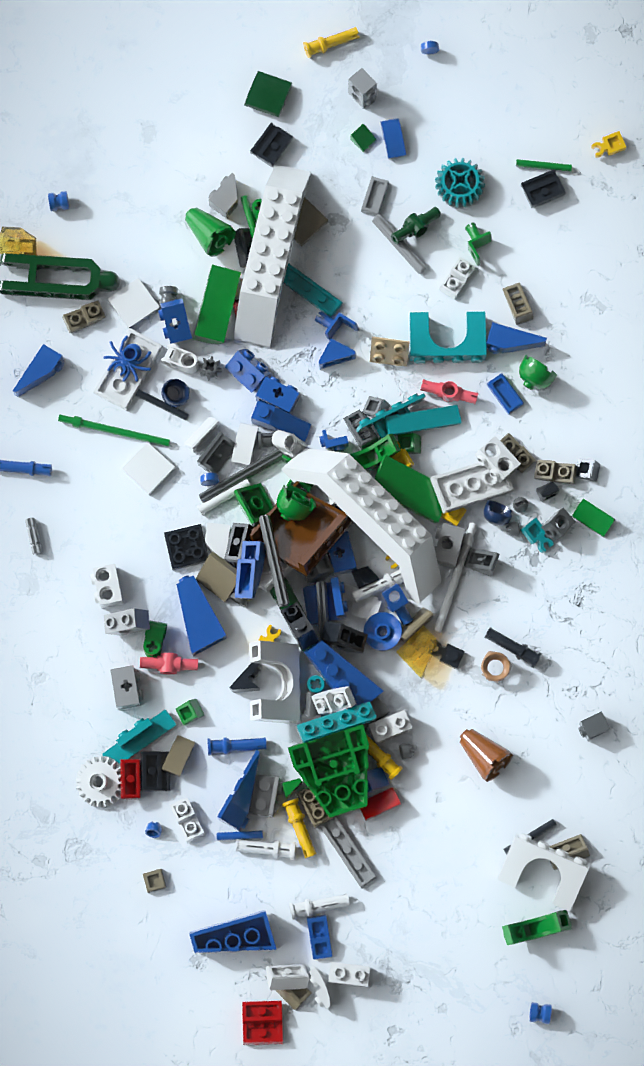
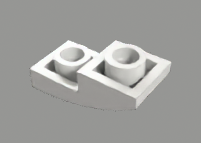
M459 257L440 285L439 290L455 299L476 266Z
M240 423L232 454V462L251 465L259 426Z
M349 686L331 689L312 696L318 714L333 713L336 709L350 708L356 704Z
M188 797L170 805L187 844L205 835Z
M314 967L309 971L311 975L309 980L315 987L318 985L321 987L315 992L317 995L315 1000L321 1008L325 1006L328 1009L330 1007L329 994L321 975Z

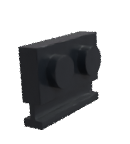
M271 122L250 150V154L255 155L259 160L273 167L293 140V136Z
M555 169L526 180L520 185L531 209L566 194Z
M169 751L140 752L141 791H170V773L162 770Z

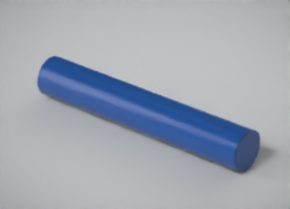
M263 830L217 833V840L263 838Z

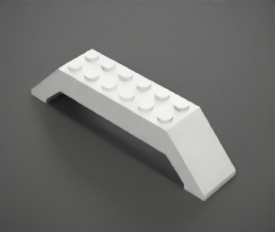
M274 165L265 185L243 277L233 340L271 347L279 299L302 202L311 177L310 171Z
M305 448L281 469L294 483L300 481L317 485L400 566L406 590L404 592L417 605L440 585L442 581L432 535L350 454Z

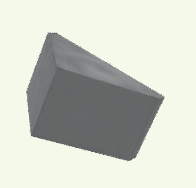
M470 548L464 566L491 577L500 554Z

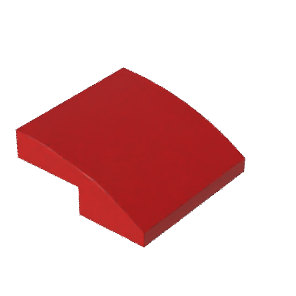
M282 1001L242 1002L243 1045L283 1044Z

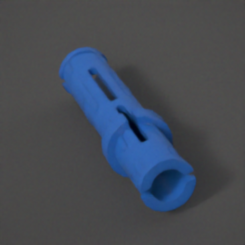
M0 460V471L29 474V476H51L52 464H40L35 461Z

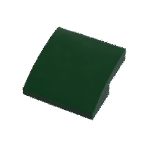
M257 71L244 106L279 118L285 106L286 98L292 88V82Z

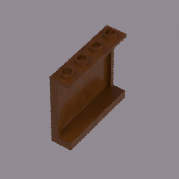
M297 481L293 486L301 489L300 482ZM306 492V498L309 501L312 498L316 503L313 512L306 519L287 521L281 516V512L276 504L266 515H269L280 561L308 576L354 521L343 510L341 511ZM259 523L251 531L250 537L252 541L264 543Z

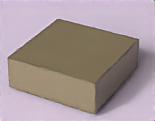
M162 869L142 874L147 893L167 888Z

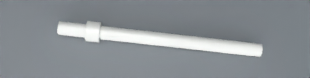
M475 523L469 524L466 536H463L462 548L434 631L438 633L442 632L468 551L473 546V537L477 528Z

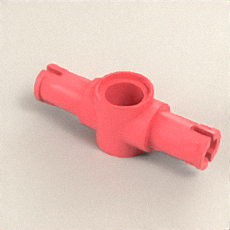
M423 379L420 391L437 394V397H441L445 402H459L461 400L476 405L478 393L464 390L452 381L436 383ZM451 388L454 394L447 395L444 390Z
M161 653V656L140 657V668L157 669L161 674L169 675L177 674L180 670L198 671V659H184L176 653Z

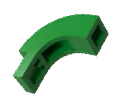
M388 434L373 445L350 455L368 472L380 466L385 455L392 457L401 449L394 435Z
M567 910L502 926L507 946L572 929Z

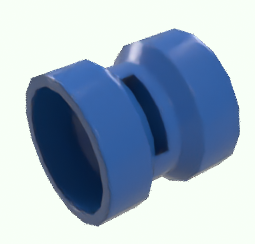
M62 191L58 195L48 193L51 212L57 211L58 208L63 210L69 209L67 191Z
M531 1002L529 1022L536 1023L541 1021L543 1024H550L552 1005H539L536 1002Z

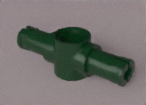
M435 206L424 214H410L405 219L402 228L391 234L392 241L397 245L407 237H421L428 230L429 223L441 216L440 210Z

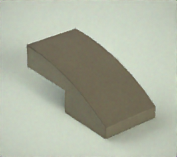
M177 735L162 770L181 777L196 742Z

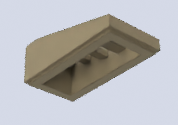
M520 282L502 288L515 324L519 325L533 320V311ZM519 291L518 294L509 296V294Z

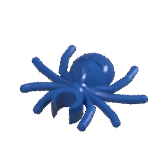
M128 335L121 342L120 353L115 348L113 342L110 341V346L117 356L103 357V359L116 360L107 368V371L114 367V372L116 373L118 368H123V372L120 373L121 377L125 375L122 379L123 382L127 380L131 371L135 381L138 382V375L134 368L151 371V368L136 365L147 360L151 355V351L139 360L142 354L139 345L129 344L123 350Z

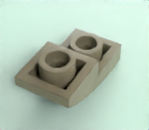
M99 300L82 305L78 310L63 314L62 318L70 334L93 325L106 318Z
M507 433L500 439L504 446L521 463L517 468L519 472L523 473L536 461L526 448L521 446L510 433Z
M536 460L534 479L575 484L577 465L557 463L552 460Z

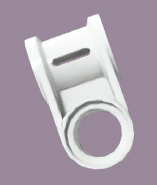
M168 344V351L161 360L164 365L189 374L195 373L198 370L199 363L195 354L183 350L176 345ZM188 360L194 361L191 366H186L185 363Z
M282 430L276 431L272 436L273 445L291 459L308 447L305 442L294 434Z

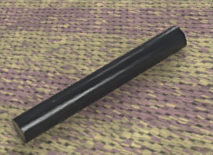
M138 389L137 397L185 421L188 419V413L176 407H171L164 401Z
M551 819L527 835L532 837L531 840H534L557 824L554 819ZM511 844L503 849L506 855L510 849Z

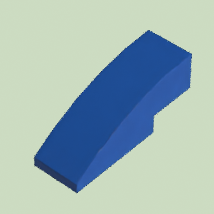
M243 541L241 559H238L235 598L255 597L265 562L266 548L263 542Z

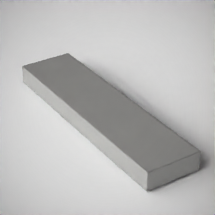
M338 817L320 825V828L360 888L377 878Z

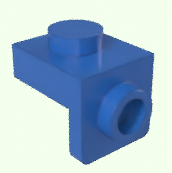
M326 429L322 430V436H319L321 447H325V449L342 452L349 447L347 436L328 440Z

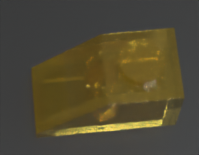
M2 226L0 231V254L37 255V238L21 227Z

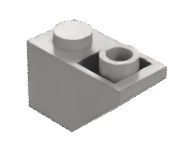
M231 173L229 176L226 175L220 182V187L217 190L214 189L208 197L209 206L225 219L238 206L234 173Z

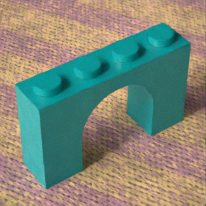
M485 311L466 312V337L461 344L453 348H443L433 342L429 334V312H410V361L421 364L425 363V361H433V363H444V361L462 363L464 360H471L472 363H480L482 360H486Z

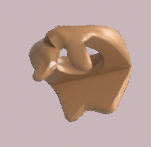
M488 651L481 663L482 675L488 681L496 683L504 680L512 668V663L504 654L495 651ZM492 660L502 662L504 669L500 675L495 676L489 673L488 664Z

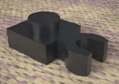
M433 641L438 650L435 652L429 650L428 653L431 656H441L439 662L457 670L465 651L448 643L446 648H444L440 642Z

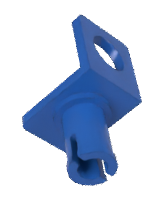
M320 311L318 313L320 317L317 315L315 318V322L328 328L325 331L328 340L334 336L342 323L356 332L359 331L357 323L341 313H338L336 318L333 319Z
M395 584L382 592V596L388 604L386 608L391 612H396L402 625L410 623L413 618L405 607V604L409 603L399 584ZM397 591L400 598L394 602L390 601V593Z

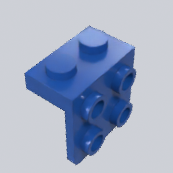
M338 577L330 578L331 582H327L329 621L346 619V612L349 611L347 600H343V593H345L344 582H341ZM316 585L305 586L303 588L307 618L310 624L319 623Z

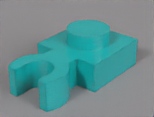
M534 518L520 531L531 545L537 543L538 550L544 553L547 551L544 548V543L549 548L554 543L551 539L544 536L545 531L541 528L542 524L537 518Z

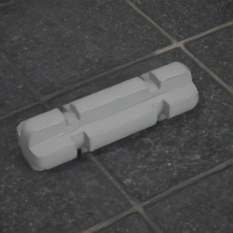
M34 517L27 518L25 523L28 528L29 542L32 545V554H41L43 551L41 544H39L41 542L38 528L36 527V519Z

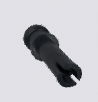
M492 627L488 629L484 637L515 654L518 660L522 659L531 664L532 668H535L542 655L541 652L537 653L528 648L527 644L521 645L492 629Z

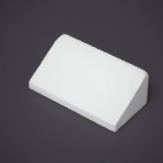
M212 417L207 418L184 443L185 446L193 453L196 452L219 428V421Z
M304 964L266 966L270 990L307 988L309 975Z

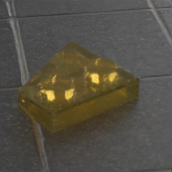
M423 626L396 653L423 679L427 664L430 663L432 651L435 649L438 640Z

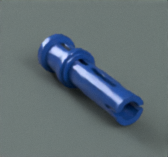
M227 737L221 740L207 738L208 756L216 753L228 755L233 751L267 750L266 737L229 740Z

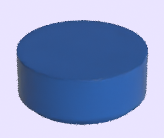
M426 41L421 44L422 54L431 55L439 52V43L436 41Z
M205 473L200 476L202 486H214L220 482L217 473Z

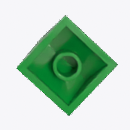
M261 483L234 491L239 506L249 524L253 527L259 525L260 516L266 515L274 508Z

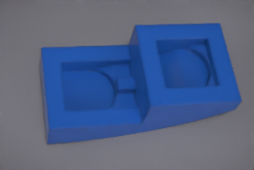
M399 118L380 121L387 158L406 155Z
M326 915L307 917L313 960L332 957Z

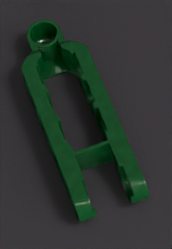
M0 254V266L29 269L28 282L1 280L0 294L92 300L100 291L112 292L117 290L120 285L119 277L115 272L101 270L93 259ZM39 268L53 269L54 271L91 272L90 283L86 286L36 282V271Z

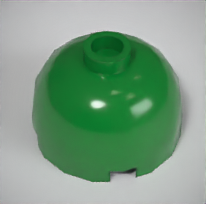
M525 355L519 366V375L524 381L523 386L530 390L534 388L539 390L546 389L557 377L553 370L549 372L546 365Z
M283 485L277 496L276 505L285 520L301 521L309 517L316 507V503L312 498L309 501L306 498L307 493L292 485H288L287 488Z

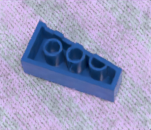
M319 640V642L304 651L305 655L331 689L349 686L356 702L354 706L371 702L384 692V690L323 641Z
M266 910L189 932L194 953L277 950Z

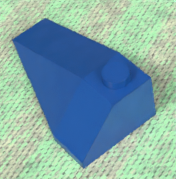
M256 750L245 768L243 778L241 777L237 781L233 790L234 794L228 796L217 816L219 821L237 831H240L241 828L245 829L250 821L247 817L250 811L260 760V751Z

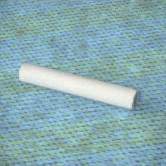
M245 479L197 506L199 512L203 515L233 498L236 489L250 486V483Z

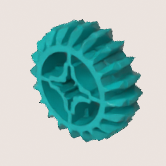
M454 158V163L448 160L447 166L442 164L441 170L437 171L438 177H435V182L437 183L435 189L439 190L438 196H443V202L449 200V206L454 202L456 208L459 207V203H462V206L465 208L466 202L472 205L473 199L478 201L479 195L483 194L482 189L485 188V183L483 182L485 176L481 175L482 169L477 170V163L473 166L471 165V159L467 163H465L464 158L461 159V162ZM447 176L450 178V181L452 182L450 189H448L445 184V179ZM470 176H472L475 181V187L473 189L470 187V184L468 183Z

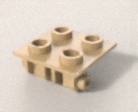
M372 336L369 362L407 367L410 341Z

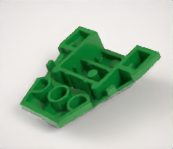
M363 724L306 743L302 742L287 747L294 769L301 776L329 818L367 806L369 743Z

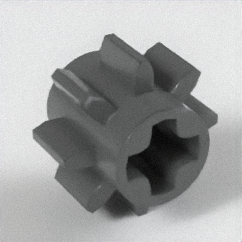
M213 356L208 360L203 358V365H199V369L203 370L200 373L201 377L207 376L208 381L213 377L218 379L217 373L222 372V368L218 367L221 364L220 360L215 362ZM210 366L211 368H214V370H207V367Z

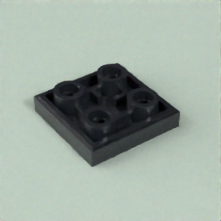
M201 524L164 532L172 570L205 563L208 558V552Z

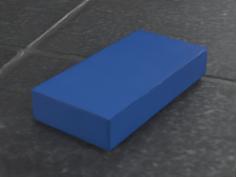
M502 373L486 384L508 415L524 405L522 399Z

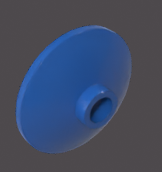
M379 612L369 617L364 625L363 633L368 634L366 642L372 648L385 651L392 649L398 644L402 635V627L394 615L387 612ZM382 629L387 630V634L384 636L380 634Z

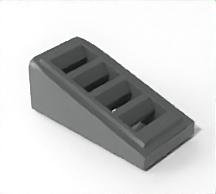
M359 409L344 417L343 420L358 446L363 450L379 440L372 427L358 433L355 429L360 425V421L351 424V422L360 418V421L365 419Z

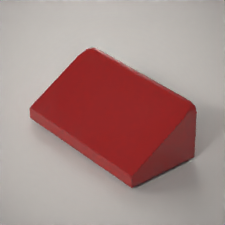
M120 759L121 799L139 800L141 798L140 759Z
M391 787L367 798V806L360 808V811L365 821L400 806L401 802L394 788Z

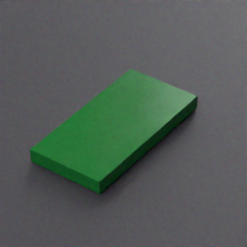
M385 455L374 479L404 508L435 524L439 523L443 511L430 478Z

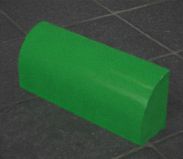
M212 264L193 340L209 344L224 343L241 275L240 271Z

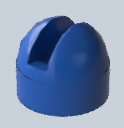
M151 821L146 827L145 834L151 838H158L161 835L162 826L159 822L154 823Z

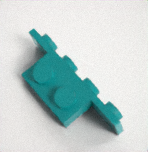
M416 393L407 398L408 401L405 403L399 401L391 406L392 409L388 411L383 409L375 414L376 417L372 419L367 417L361 420L356 431L359 433L374 425L382 439L388 435L384 418L386 416L410 413L408 408L421 402L426 397L425 394L418 395Z
M366 702L298 724L297 730L302 742L306 743L376 720V714L371 703Z
M163 710L150 720L149 718L145 720L141 718L134 724L135 727L130 731L126 729L121 732L116 740L117 743L102 753V755L112 758L120 765V759H130L175 727L176 723L167 710Z

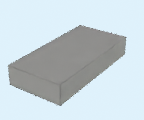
M371 176L361 212L373 216L380 214L389 185L388 180Z

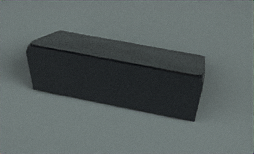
M239 228L235 231L234 242L240 267H246L253 240L249 228Z

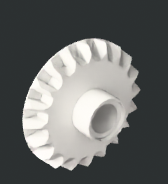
M97 756L86 760L81 765L75 781L76 789L84 802L95 807H107L120 799L121 775L118 762L109 757ZM99 776L103 779L101 787L96 785V779Z

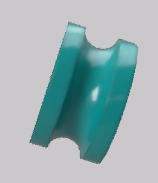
M318 675L310 677L307 682L308 690L313 693L322 692L324 689L323 678ZM317 680H319V685H321V687H316L315 689H312L311 687L313 685L310 683L312 681L316 682Z

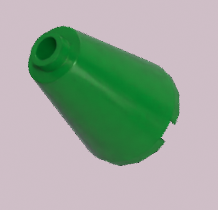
M198 207L191 208L186 212L185 221L207 255L210 257L218 256L225 251L223 248L226 244L230 246L235 237V230L231 225Z

